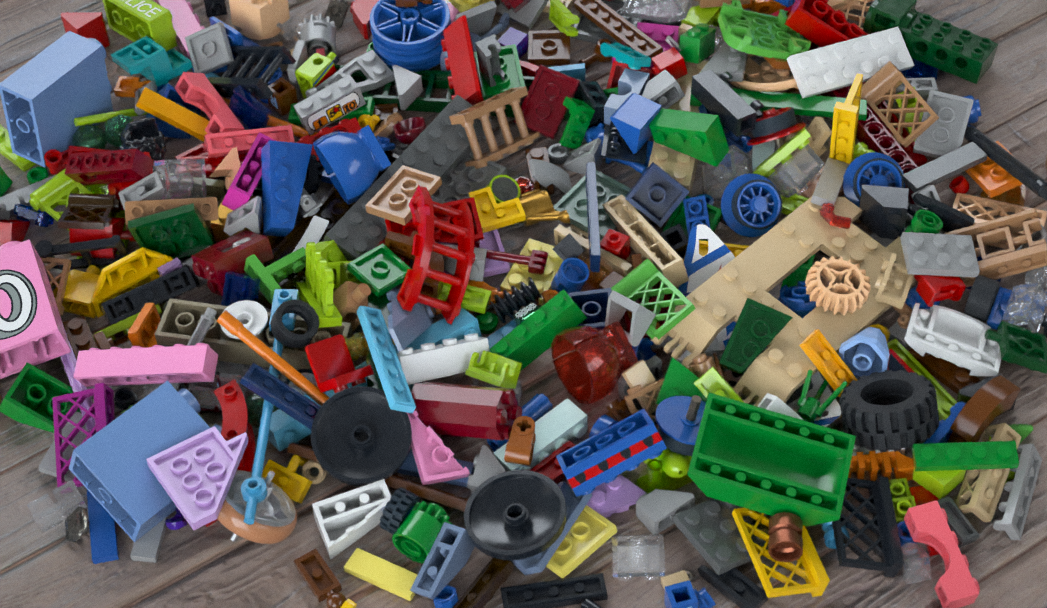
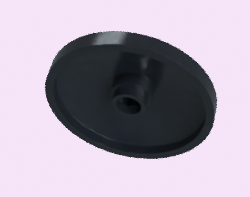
M372 387L348 388L330 397L318 410L311 429L312 448L318 463L331 477L345 484L365 486L382 479H388L404 464L412 444L411 423L406 412L390 409L384 391Z
M529 470L507 471L487 479L471 494L464 512L465 527L474 546L484 554L501 560L526 559L545 551L559 538L567 521V506L559 486L549 477Z

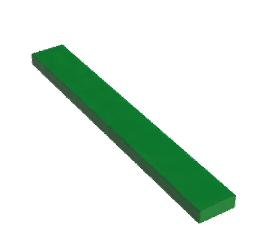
M731 88L749 105L753 101L759 100L764 105L763 108L758 109L760 112L771 108L777 110L785 107H794L795 115L833 118L836 102L845 103L846 98L815 95L802 99L801 94L758 92ZM691 94L690 106H701L702 103ZM861 99L858 120L866 121L867 100Z

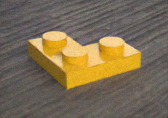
M490 186L468 193L469 198L474 197L483 233L526 220V214L519 197L497 204Z

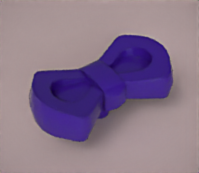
M176 509L177 513L174 517L165 520V525L170 530H177L187 525L186 519L179 509Z

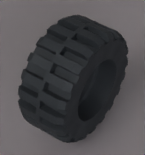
M885 370V372L880 373L878 371L873 372L868 376L863 375L857 381L853 380L850 382L840 397L844 433L856 436L855 445L860 448L865 447L870 451L879 450L880 452H887V450L901 451L902 448H912L913 444H922L927 438H930L939 425L935 387L926 377L919 376L915 372L907 373L905 370Z

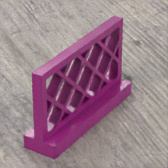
M104 382L94 384L92 389L52 398L57 489L60 491L84 486L76 476L70 482H65L64 475L69 470L71 458L66 461L63 458V452L69 444L77 448L72 443L75 436L81 430L87 435L83 441L85 442L115 420L114 393ZM94 396V403L88 410L81 406L87 397ZM70 401L74 405L64 416L61 413L60 403ZM80 408L86 413L76 424L70 419L77 409ZM90 417H93L96 425L88 433L82 427ZM69 422L75 428L65 438L62 436V429Z

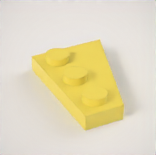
M586 505L546 567L562 579L565 578L617 533L616 525Z

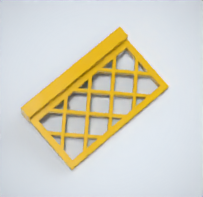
M858 73L855 76L845 103L836 102L833 114L829 158L848 164L853 161L863 74Z
M747 508L733 509V518L768 598L809 592L812 597L822 596L830 580L804 525H802L803 554L796 560L797 564L795 566L790 562H779L770 557L769 551L766 549L769 544L770 535L757 529L759 523L769 527V519L764 517V513ZM742 516H749L757 522L752 526L745 522ZM752 535L766 541L765 545L761 547L754 543L751 538ZM762 555L775 562L773 568L762 563L760 559ZM778 564L792 572L789 578L775 571ZM794 574H797L805 579L806 584L801 585L793 581L792 577ZM773 577L785 585L784 587L773 588L769 579Z

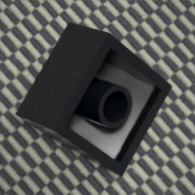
M862 184L859 208L863 211L858 219L880 238L897 239L901 237L905 230L909 188Z

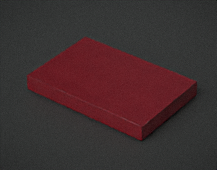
M540 65L528 90V95H526L521 106L527 129L532 132H539L540 135L554 140L568 111V108L563 105L566 96L574 98L580 85V80Z

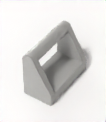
M613 290L608 298L605 330L636 347L639 345L656 314ZM626 310L632 312L630 333L617 326Z

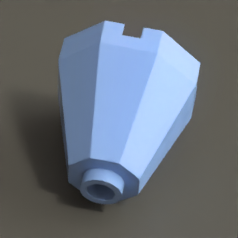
M869 326L843 342L839 348V356L857 379L863 375H871L873 372H885L888 368L890 354L886 337L879 328Z

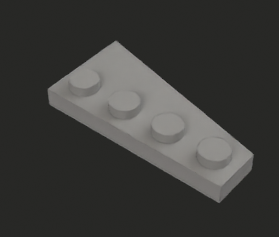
M724 42L699 73L711 69L719 77L723 72H729L733 79L728 80V82H743L748 53L738 51Z

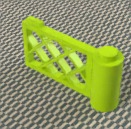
M66 169L30 194L31 199L29 203L36 211L47 212L56 221L59 220L63 212H56L53 209L58 205H66L67 207L70 193H76L79 190L82 194H93L81 183L66 176ZM117 214V215H116L115 217H113V218H122V217H121L119 214Z

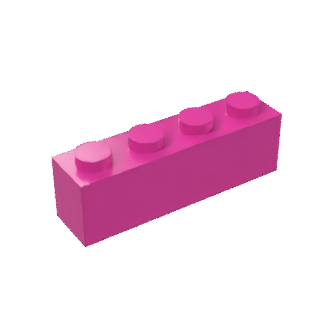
M260 132L258 133L221 205L234 211L249 202L262 177L261 149L269 140H276Z

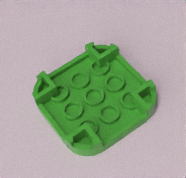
M732 0L730 5L723 2L718 17L721 33L726 44L738 51L787 60L791 55L809 51L811 41L805 40L804 36L785 25L788 11L780 9L777 17L744 10L739 0Z

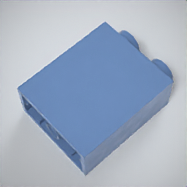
M68 31L0 83V96L14 154L46 168L44 155L47 151L55 149L63 152L69 149V145L73 146L100 124L75 126L74 118L113 112L110 95L112 86L108 80L105 64L106 51L98 40L94 38L87 39Z
M168 380L75 448L69 465V470L134 543L178 509L148 467L146 459L210 429L207 423L198 415L201 409L193 394L184 388L177 391ZM217 424L213 425L212 427L215 426L221 434L222 427Z

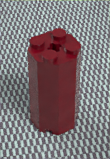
M421 382L415 383L411 390L416 405L415 411L418 413L417 417L426 427L430 426L436 434L509 440L513 422L522 416V408L518 406L513 389Z

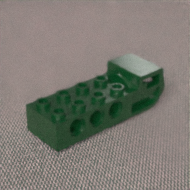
M875 0L869 7L863 31L872 34L899 27L909 54L913 59L975 84L979 82L993 63L998 43L993 42L989 38L975 35L969 30L955 27L949 22L935 19L929 14L916 11L917 0Z

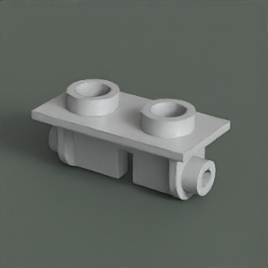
M303 188L298 211L304 218L307 216L311 217L320 210L319 207L323 204L313 193L309 195Z

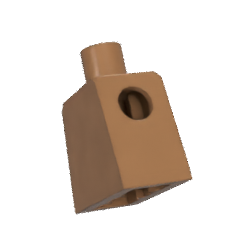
M346 281L333 292V303L342 316V322L351 323L352 331H354L360 324L356 311L359 306L368 307V296L371 294V289L364 283L358 285L354 282Z

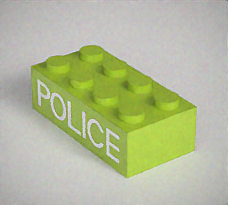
M103 0L110 29L132 42L148 36L162 46L166 52L177 46L176 32L172 24L173 17L168 9L152 0Z

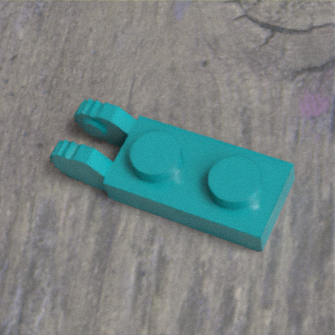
M602 43L600 47L602 55L605 57L612 56L616 58L617 62L628 64V67L631 69L640 70L641 67H650L651 65L650 57L621 43Z

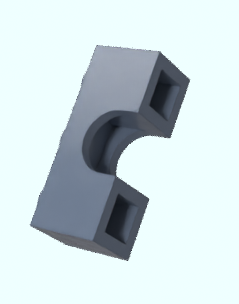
M625 68L618 80V95L611 94L604 105V124L610 125V117L632 93L643 95L647 82L650 81V73Z

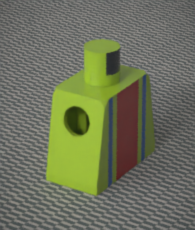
M329 52L326 57L319 53H314L294 72L303 98H307V90L317 87L336 73L335 65L340 59L335 53Z

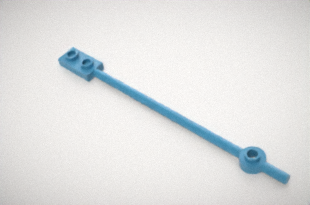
M298 289L274 290L269 319L270 331L273 314L283 302L299 300ZM284 314L282 322L285 328L289 331H294L296 314ZM274 338L273 351L281 357L283 345ZM270 365L269 373L278 378L279 371ZM265 399L252 475L241 485L242 497L247 502L244 523L248 525L254 524L257 503L262 502L268 494L266 482L262 479L273 404Z

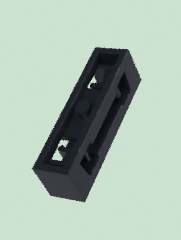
M184 266L102 303L100 308L108 325L111 326L141 312L145 303L160 305L169 299H174L194 290L197 286L188 267Z

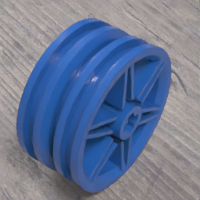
M379 0L374 5L370 13L374 52L389 68L393 69V65H398L411 72L430 69L440 63L443 50L441 39H445L443 30L451 25L450 10L445 0H432V4L418 2V6L396 7V0Z

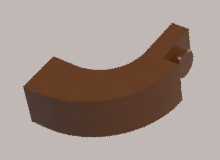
M388 231L385 237V246L397 256L414 262L415 256L411 255L413 238L418 232L413 231L411 237H408L401 233ZM431 252L430 268L444 272L442 254ZM427 277L423 282L420 292L421 294L438 299L444 282Z
M1001 375L988 381L970 398L951 426L953 431L947 443L978 442L988 425L999 414L1011 409L1021 389Z

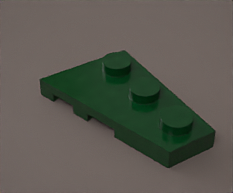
M747 298L718 365L741 375L793 317Z

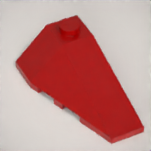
M474 197L441 203L458 209L462 200L467 202L472 212L474 223V241L484 239ZM434 211L437 219L454 224L452 217ZM413 217L406 225L384 219L387 233L391 231L411 237L413 231L418 232V226L413 224ZM434 228L433 239L436 242L458 243L457 235Z

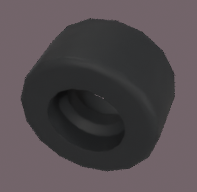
M978 275L967 299L964 314L987 321L997 297L1000 282Z

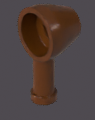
M608 39L598 40L593 54L579 60L578 64L584 63L586 69L596 61L602 63L611 61L612 56L605 57L600 52L602 43L611 44Z

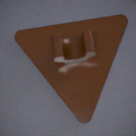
M713 353L717 371L727 383L731 380L738 382L742 376L734 377L729 369L724 372L722 366L718 365L720 360L717 353Z

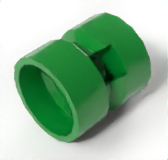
M918 210L905 232L939 234L943 227V222L931 211Z

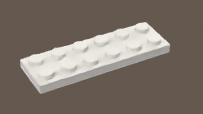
M899 27L791 55L787 58L802 99L850 86L857 73L863 74V82L868 81L889 61L900 71L914 66Z

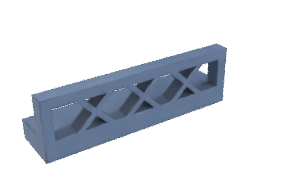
M565 482L558 483L567 506L565 527L559 538L545 551L526 559L510 560L524 575L539 573L544 570L592 497L591 493L577 497Z

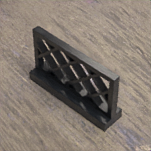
M878 476L876 481L848 478L846 485L847 493L844 495L843 506L851 514L845 517L841 513L839 520L832 521L839 566L883 571L884 577L894 578L903 567L904 559L888 477ZM856 489H868L870 497L866 499ZM852 495L861 505L856 508L846 498ZM863 507L873 514L872 520H869L860 512ZM854 516L865 525L861 530L850 521ZM844 525L855 534L852 539H849L842 532L841 528ZM868 528L877 535L876 542L872 541L864 533ZM857 538L869 547L865 552L854 543ZM849 547L859 558H846L845 549ZM873 550L881 557V562H875L867 554Z

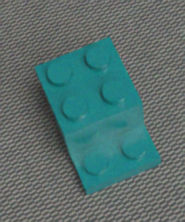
M148 36L111 54L113 62L130 75L140 73L148 80L153 81L157 87L167 84L171 79L181 76L183 72L193 68L190 59L174 48L166 52L162 46Z

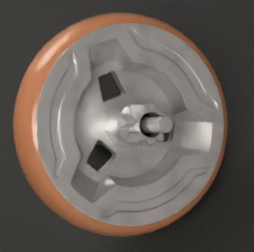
M237 470L217 518L222 525L233 532L230 538L231 541L236 542L239 536L261 544H275L285 540L296 526L297 511L290 497L279 486L271 482L275 473L269 471L266 478L262 477L266 482L268 494L262 502L257 503L254 524L248 525L244 523L247 502L242 497L241 485L246 479L251 477L252 472Z

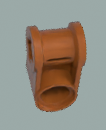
M521 416L513 422L510 438L505 449V462L526 466L531 465L536 441L534 433L535 422L531 417Z

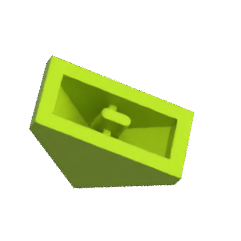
M914 468L912 478L937 498L942 499L964 480L966 470L915 471Z

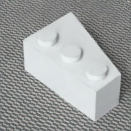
M384 479L312 504L314 518L330 560L379 525L380 518L383 515L382 512L391 497Z

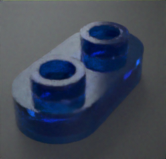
M24 204L14 205L13 214H16V218L19 220H33L35 225L41 227H48L49 224H54V218L45 211H36L32 206Z

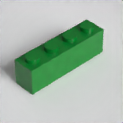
M563 289L489 350L492 353L522 363L520 370L522 371L587 317Z

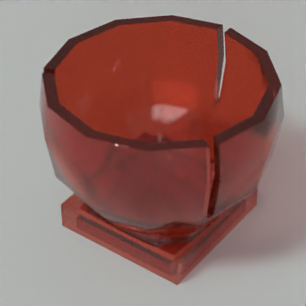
M619 320L603 329L590 326H576L565 329L557 334L551 343L552 358L555 359L553 363L559 379L567 392L582 404L595 403L605 398L614 390L621 374L638 362Z

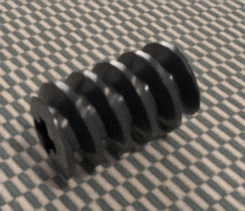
M531 277L527 279L528 286L521 281L519 282L520 290L515 286H511L512 294L504 290L503 299L496 294L494 295L495 303L490 300L502 323H506V315L513 320L514 311L522 315L523 306L530 311L531 302L539 306V298L542 297Z

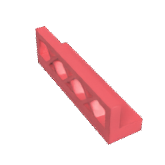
M291 125L205 134L203 150L208 153V158L227 156L231 149L236 147L238 155L247 154L259 132L276 141L295 143Z

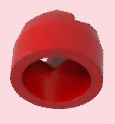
M960 175L951 181L949 188L955 194H966L969 191V182L963 175Z

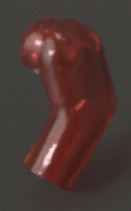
M831 203L822 204L820 216L830 226L844 229L850 228L851 218L836 215L833 212L834 205Z

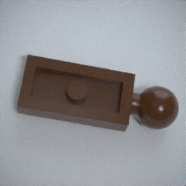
M315 548L295 559L294 565L317 600L322 602L327 599V608H341L347 600L342 593H339L342 590L341 584Z

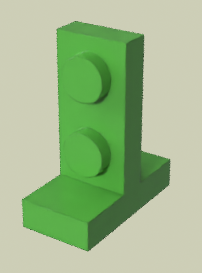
M302 247L267 267L263 266L255 254L246 258L244 271L270 304L273 302L274 290L281 289L278 283L282 282L287 275L293 272L298 273L306 266L305 249Z

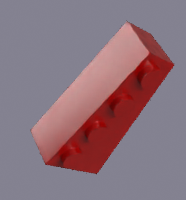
M795 0L785 22V25L820 47L867 35L855 23L850 24L842 11H835L828 5L827 2L829 0Z

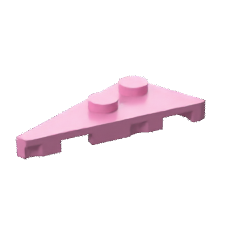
M415 410L413 413H407L412 429L411 448L422 485L467 478L470 474L468 468H463L453 457L454 453L443 444V441L431 427H426L420 421Z

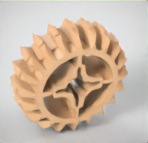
M831 256L828 260L823 257L820 262L816 261L808 271L805 281L806 294L810 295V301L816 302V308L824 307V312L830 310L833 311L834 315L840 312L843 316L847 311L853 314L856 309L860 310L868 300L871 285L869 284L870 277L866 276V270L860 269L859 264H852L851 259L845 261L842 256L839 259Z

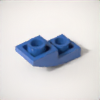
M705 195L683 199L688 238L690 231L696 225L703 224L710 228Z

